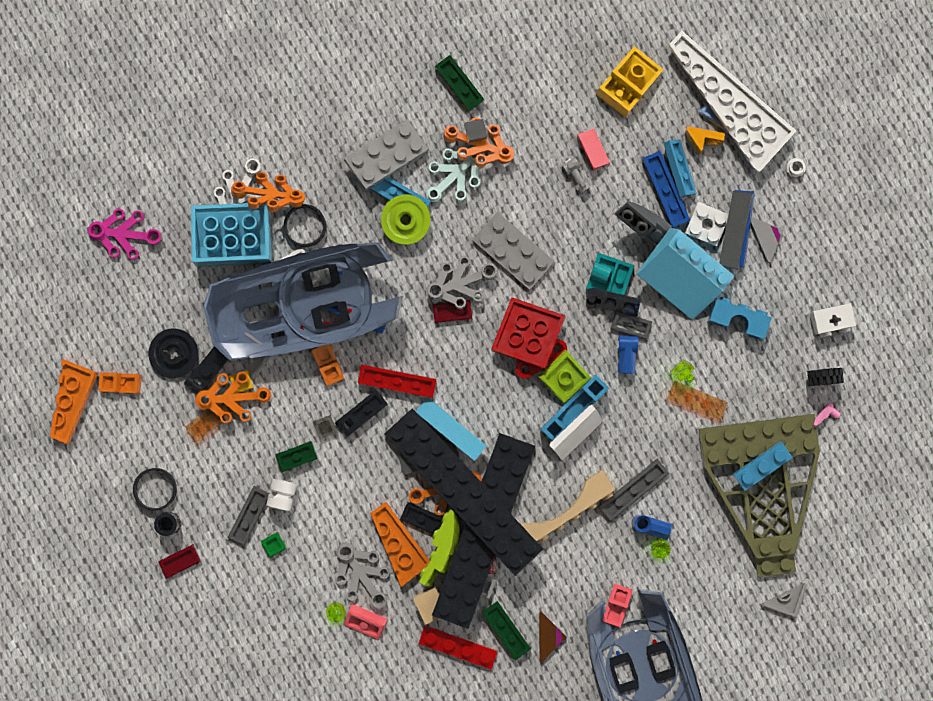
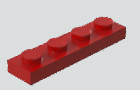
M362 364L358 378V384L430 398L434 396L437 381L434 378Z
M424 625L418 643L488 669H492L498 650Z

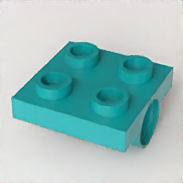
M598 253L586 290L597 288L624 295L634 265Z

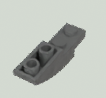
M627 201L614 213L615 216L642 238L647 236L656 245H658L667 231L672 228L668 222L657 214L630 201Z

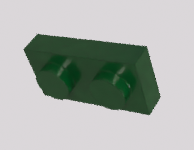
M312 441L275 454L281 472L318 459Z

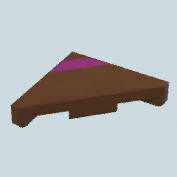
M540 611L539 660L542 663L567 636Z

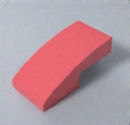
M614 583L605 609L606 613H604L602 619L603 622L621 627L631 598L632 589Z

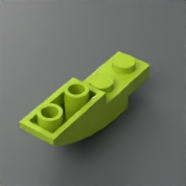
M451 509L443 516V523L440 529H437L433 534L431 544L438 548L431 553L428 566L421 571L419 582L425 586L431 587L439 572L447 574L459 540L460 519L459 515Z

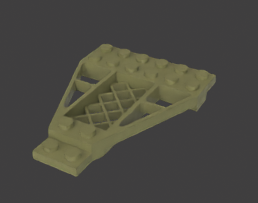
M814 414L699 429L703 467L754 556L757 577L796 572L794 554L796 553L820 454L817 429L813 426L815 421ZM780 441L787 448L791 456L813 454L807 481L790 483L787 464L785 463L773 475H768L771 478L765 486L759 482L756 483L762 488L756 497L749 491H744L742 487L740 490L723 492L710 469L711 466L736 463L739 470L744 466L743 462H751ZM780 470L783 483L775 478ZM772 480L781 485L776 494L767 489ZM806 485L796 524L790 489L793 486ZM782 490H784L785 502L777 497ZM764 491L773 496L767 505L759 500ZM742 494L747 530L743 528L726 495ZM748 495H750L752 498H754V500H753V502L750 504V506H749ZM775 499L784 504L778 514L769 508ZM756 501L765 507L759 516L750 510ZM785 508L787 511L788 521H786L783 517L780 516L782 512L785 510ZM767 510L776 515L770 524L761 518ZM751 514L757 518L753 524ZM778 518L787 524L781 533L772 527ZM759 520L768 526L762 535L753 530ZM789 527L790 534H784ZM770 529L778 534L764 537ZM753 533L759 536V538H754Z

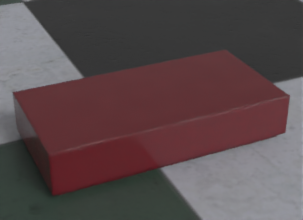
M466 300V306L462 310L457 309L454 304L449 302L432 304L434 323L472 319L470 300ZM463 301L457 302L458 306H462L464 304Z
M194 544L158 561L167 579L201 562V559Z

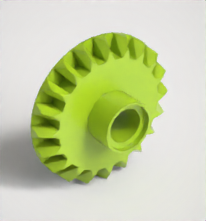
M399 195L392 198L385 205L381 214V225L384 233L392 241L403 245L413 244L421 240L428 232L431 223L430 212L426 204L421 199L412 195ZM404 215H410V224H402L401 220Z

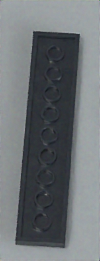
M413 408L384 433L514 576H517L544 550Z
M499 433L481 482L511 513L536 446ZM465 524L432 616L469 629L496 555L467 524Z

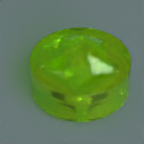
M665 539L654 540L651 544L652 555L660 559L666 558L671 552L670 543Z
M333 602L326 609L327 618L333 622L341 621L346 614V609L340 602Z

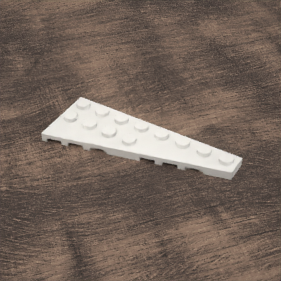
M681 31L668 47L753 169L759 173L796 130L688 35Z

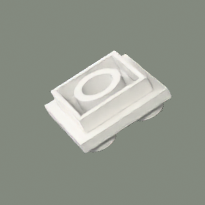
M698 202L685 234L717 247L726 226L728 214ZM705 219L710 220L712 223V228L709 230L704 229L702 226V221Z

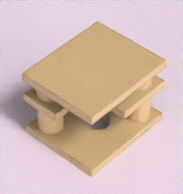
M436 586L415 595L413 598L425 625L439 619L432 616L439 597Z

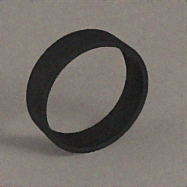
M302 204L300 207H293L287 213L284 219V231L289 240L295 245L310 247L320 242L324 237L326 220L318 208L309 204ZM300 208L314 209L323 219V231L319 238L311 243H298L291 239L287 231V221L290 215Z
M150 468L144 470L134 481L133 496L136 502L144 509L151 511L164 509L176 497V481L164 469ZM152 470L165 473L173 485L171 499L160 508H151L144 505L137 494V485L140 478Z

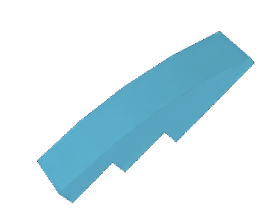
M428 397L417 409L416 412L474 461L486 448L482 441Z

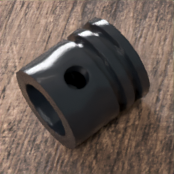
M172 512L162 513L154 521V529L162 536H170L177 533L181 526L179 516Z

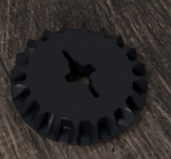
M176 328L166 329L158 333L151 341L148 351L149 361L153 369L167 378H179L188 374L195 367L199 354L198 345L194 338L186 331ZM176 348V352L183 355L184 357L175 356L174 359H172L171 355L167 352H164L163 350L173 351V349Z

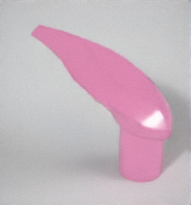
M830 403L816 417L813 426L819 425L829 415L838 419L841 413L834 409L833 404Z

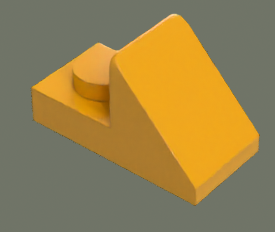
M689 126L685 129V135L699 155L702 153L704 141H707V145L718 146V144H722L724 141L725 133Z

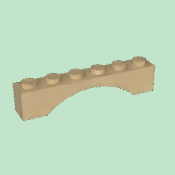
M600 470L585 480L577 500L564 513L548 521L540 523L521 522L520 524L536 541L541 543L549 538L547 534L553 530L556 533L565 527L564 523L568 520L573 522L581 517L580 513L585 509L590 511L597 506L596 502L600 499L605 501L612 497V492L615 488L604 471Z

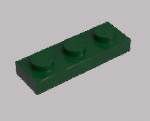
M451 55L435 65V69L469 112L484 102L482 95Z
M498 600L482 611V614L515 660L531 650V647Z

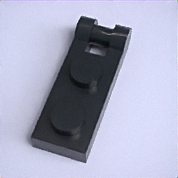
M597 288L588 289L586 307L590 309L598 307L626 315L638 316L641 299Z
M214 346L194 372L185 380L184 385L188 388L191 387L197 395L200 391L205 390L229 359ZM197 377L203 380L200 385L195 382Z
M376 389L338 419L335 424L337 427H341L344 431V436L347 438L385 408L388 403ZM348 419H351L354 423L351 427L346 423Z

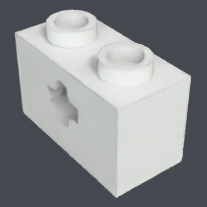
M851 303L810 312L814 334H820L821 337L830 336L832 331L839 330V334L851 331L850 327L856 326ZM833 318V319H836L837 322H836V323H830L829 320H831V319Z

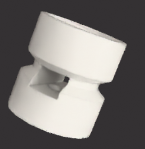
M273 479L270 488L272 493L269 494L266 505L290 511L293 502L291 496L295 494L297 484Z

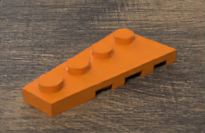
M62 359V373L59 375V392L56 394L55 402L57 404L56 411L53 413L50 437L65 444H70L98 372Z

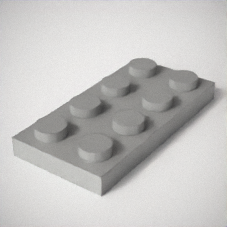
M408 119L345 157L344 161L364 190L367 191L427 153L429 148Z
M499 212L489 220L472 240L529 291L555 262Z

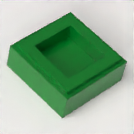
M279 532L261 540L269 558L287 549Z

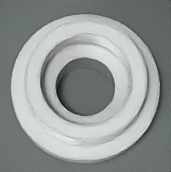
M798 158L791 159L786 165V171L791 177H800L806 169L805 163ZM793 165H798L799 170L794 171Z

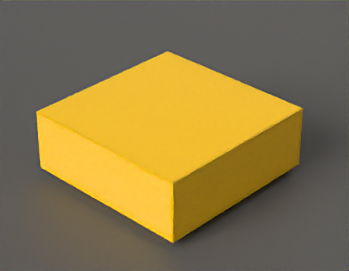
M248 370L243 371L248 375L247 382L242 383L235 394L253 389ZM238 373L229 376L231 383L236 380ZM240 374L239 380L245 381L246 375Z

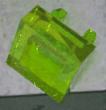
M683 359L670 371V374L679 381L684 379L691 383L695 379L691 374L695 368L690 362Z

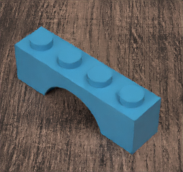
M595 374L540 430L553 441L589 405H593L609 387Z

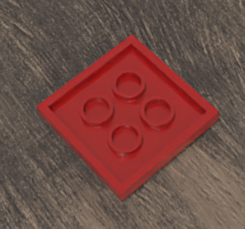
M511 297L491 351L546 370L566 316Z

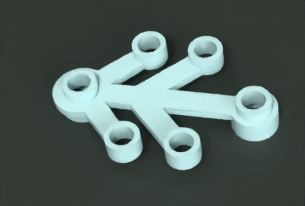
M449 148L443 151V158L446 161L458 159V151H453ZM451 152L452 156L450 158L445 157V153ZM472 156L468 157L460 165L431 162L429 164V171L432 174H437L438 172L452 173L437 187H431L427 190V199L432 203L438 202L441 199V193L457 179L455 198L458 201H464L466 199L465 170L470 166V187L477 188L480 185L478 177L479 167L475 165V158ZM437 165L438 169L436 171H433L431 169V166ZM477 179L478 184L472 185L471 180ZM432 191L437 192V196L434 198L430 196ZM463 192L464 197L458 198L457 194Z

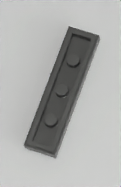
M733 191L719 261L723 267L739 269L753 197L752 193Z
M657 458L616 491L612 497L600 504L598 508L611 522L670 473Z

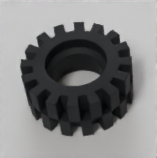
M841 367L807 371L809 386L844 383L843 368Z

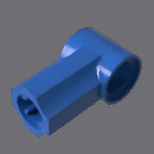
M618 336V373L635 374L638 337Z
M641 514L636 515L632 519V527L636 531L668 540L671 533V523ZM644 518L646 525L644 528L639 529L637 522L639 519Z

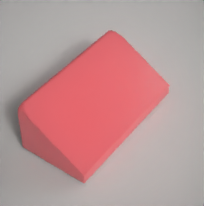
M595 129L577 135L593 171L610 163Z
M352 604L343 625L379 640L387 618Z

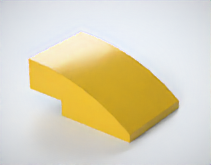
M634 46L600 86L596 95L622 116L626 117L664 69Z

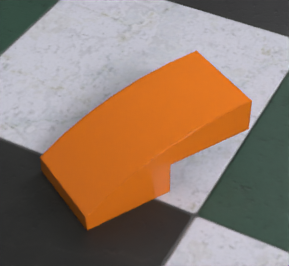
M330 344L311 349L327 386L344 379Z
M100 372L98 391L140 394L142 375Z

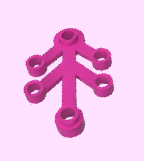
M120 208L115 209L113 214L103 222L96 221L88 227L89 236L93 240H100L107 248L108 254L113 258L119 257L121 251L118 247L113 246L107 236L115 237L131 260L138 259L139 251L133 248L126 238L147 240L152 245H157L162 240V234L156 229H150L147 232L128 230L135 223L143 221L144 214L141 211H134L132 216L116 229L109 227L117 220L125 218V212ZM118 211L122 212V216L120 218L116 217V213ZM137 213L141 214V218L139 220L135 219V215ZM96 228L101 229V233L98 235L95 234ZM153 234L158 235V239L156 241H152L151 236ZM112 249H117L116 255L111 254ZM136 251V256L132 258L130 252Z

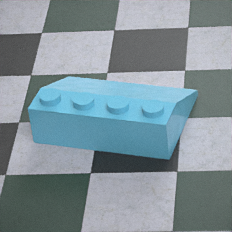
M248 203L191 205L192 263L196 267L268 264L272 262L270 217L267 203L259 206L257 209L249 208Z
M670 228L636 273V275L692 320L724 291L734 277L732 273L681 230Z

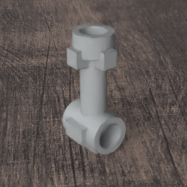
M570 158L566 160L562 168L566 175L571 173L578 184L575 186L576 190L584 193L590 189L588 179L584 181L577 170L580 168L577 159Z

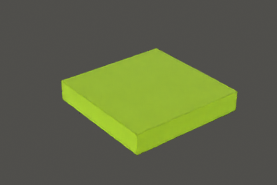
M567 350L561 353L538 376L563 404L592 378Z

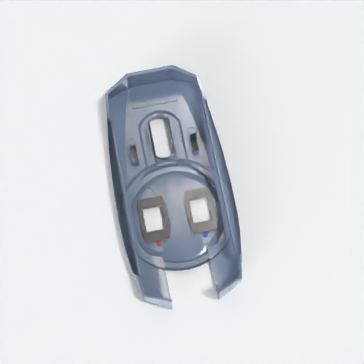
M379 243L344 244L277 260L211 284L203 309L212 344L229 360H237L315 348L354 338L378 329L398 318L403 296L371 304V286L363 268L393 261V258ZM328 268L332 283L313 287L310 272ZM272 282V287L260 288L261 284ZM275 302L279 307L277 317L248 323L245 319V310L247 308ZM338 305L341 321L323 325L319 310ZM284 330L285 335L273 338L272 333ZM245 332H246V333H249L251 336H253L255 339H257L258 341H260L262 344H261V345L257 344V343H256L255 341H253L251 338H249L248 336H246V335H245Z
M637 588L647 620L629 621L622 624L621 627L633 622H648L650 630H667L672 645L662 635L650 630L630 631L615 641L613 632L619 627L612 631L610 624L602 621L604 613H606L604 607L606 603L603 600L586 615L591 659L604 701H619L615 698L612 688L617 694L628 701H657L664 697L674 686L679 666L683 677L675 697L671 701H702L696 674L682 632L661 592ZM655 634L661 642L657 643L653 639V644L649 645L650 635ZM614 643L608 652L605 667L602 650ZM615 645L619 646L625 652L624 654H620L619 651H616V656L612 657L613 647ZM666 649L671 668L657 673L651 654ZM629 661L634 680L619 684L614 666ZM673 677L670 688H667L661 682L662 680ZM636 689L634 699H629L624 694V692Z

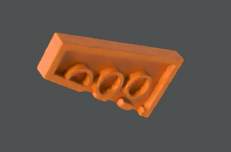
M384 502L370 514L402 587L427 567L430 560L389 504Z

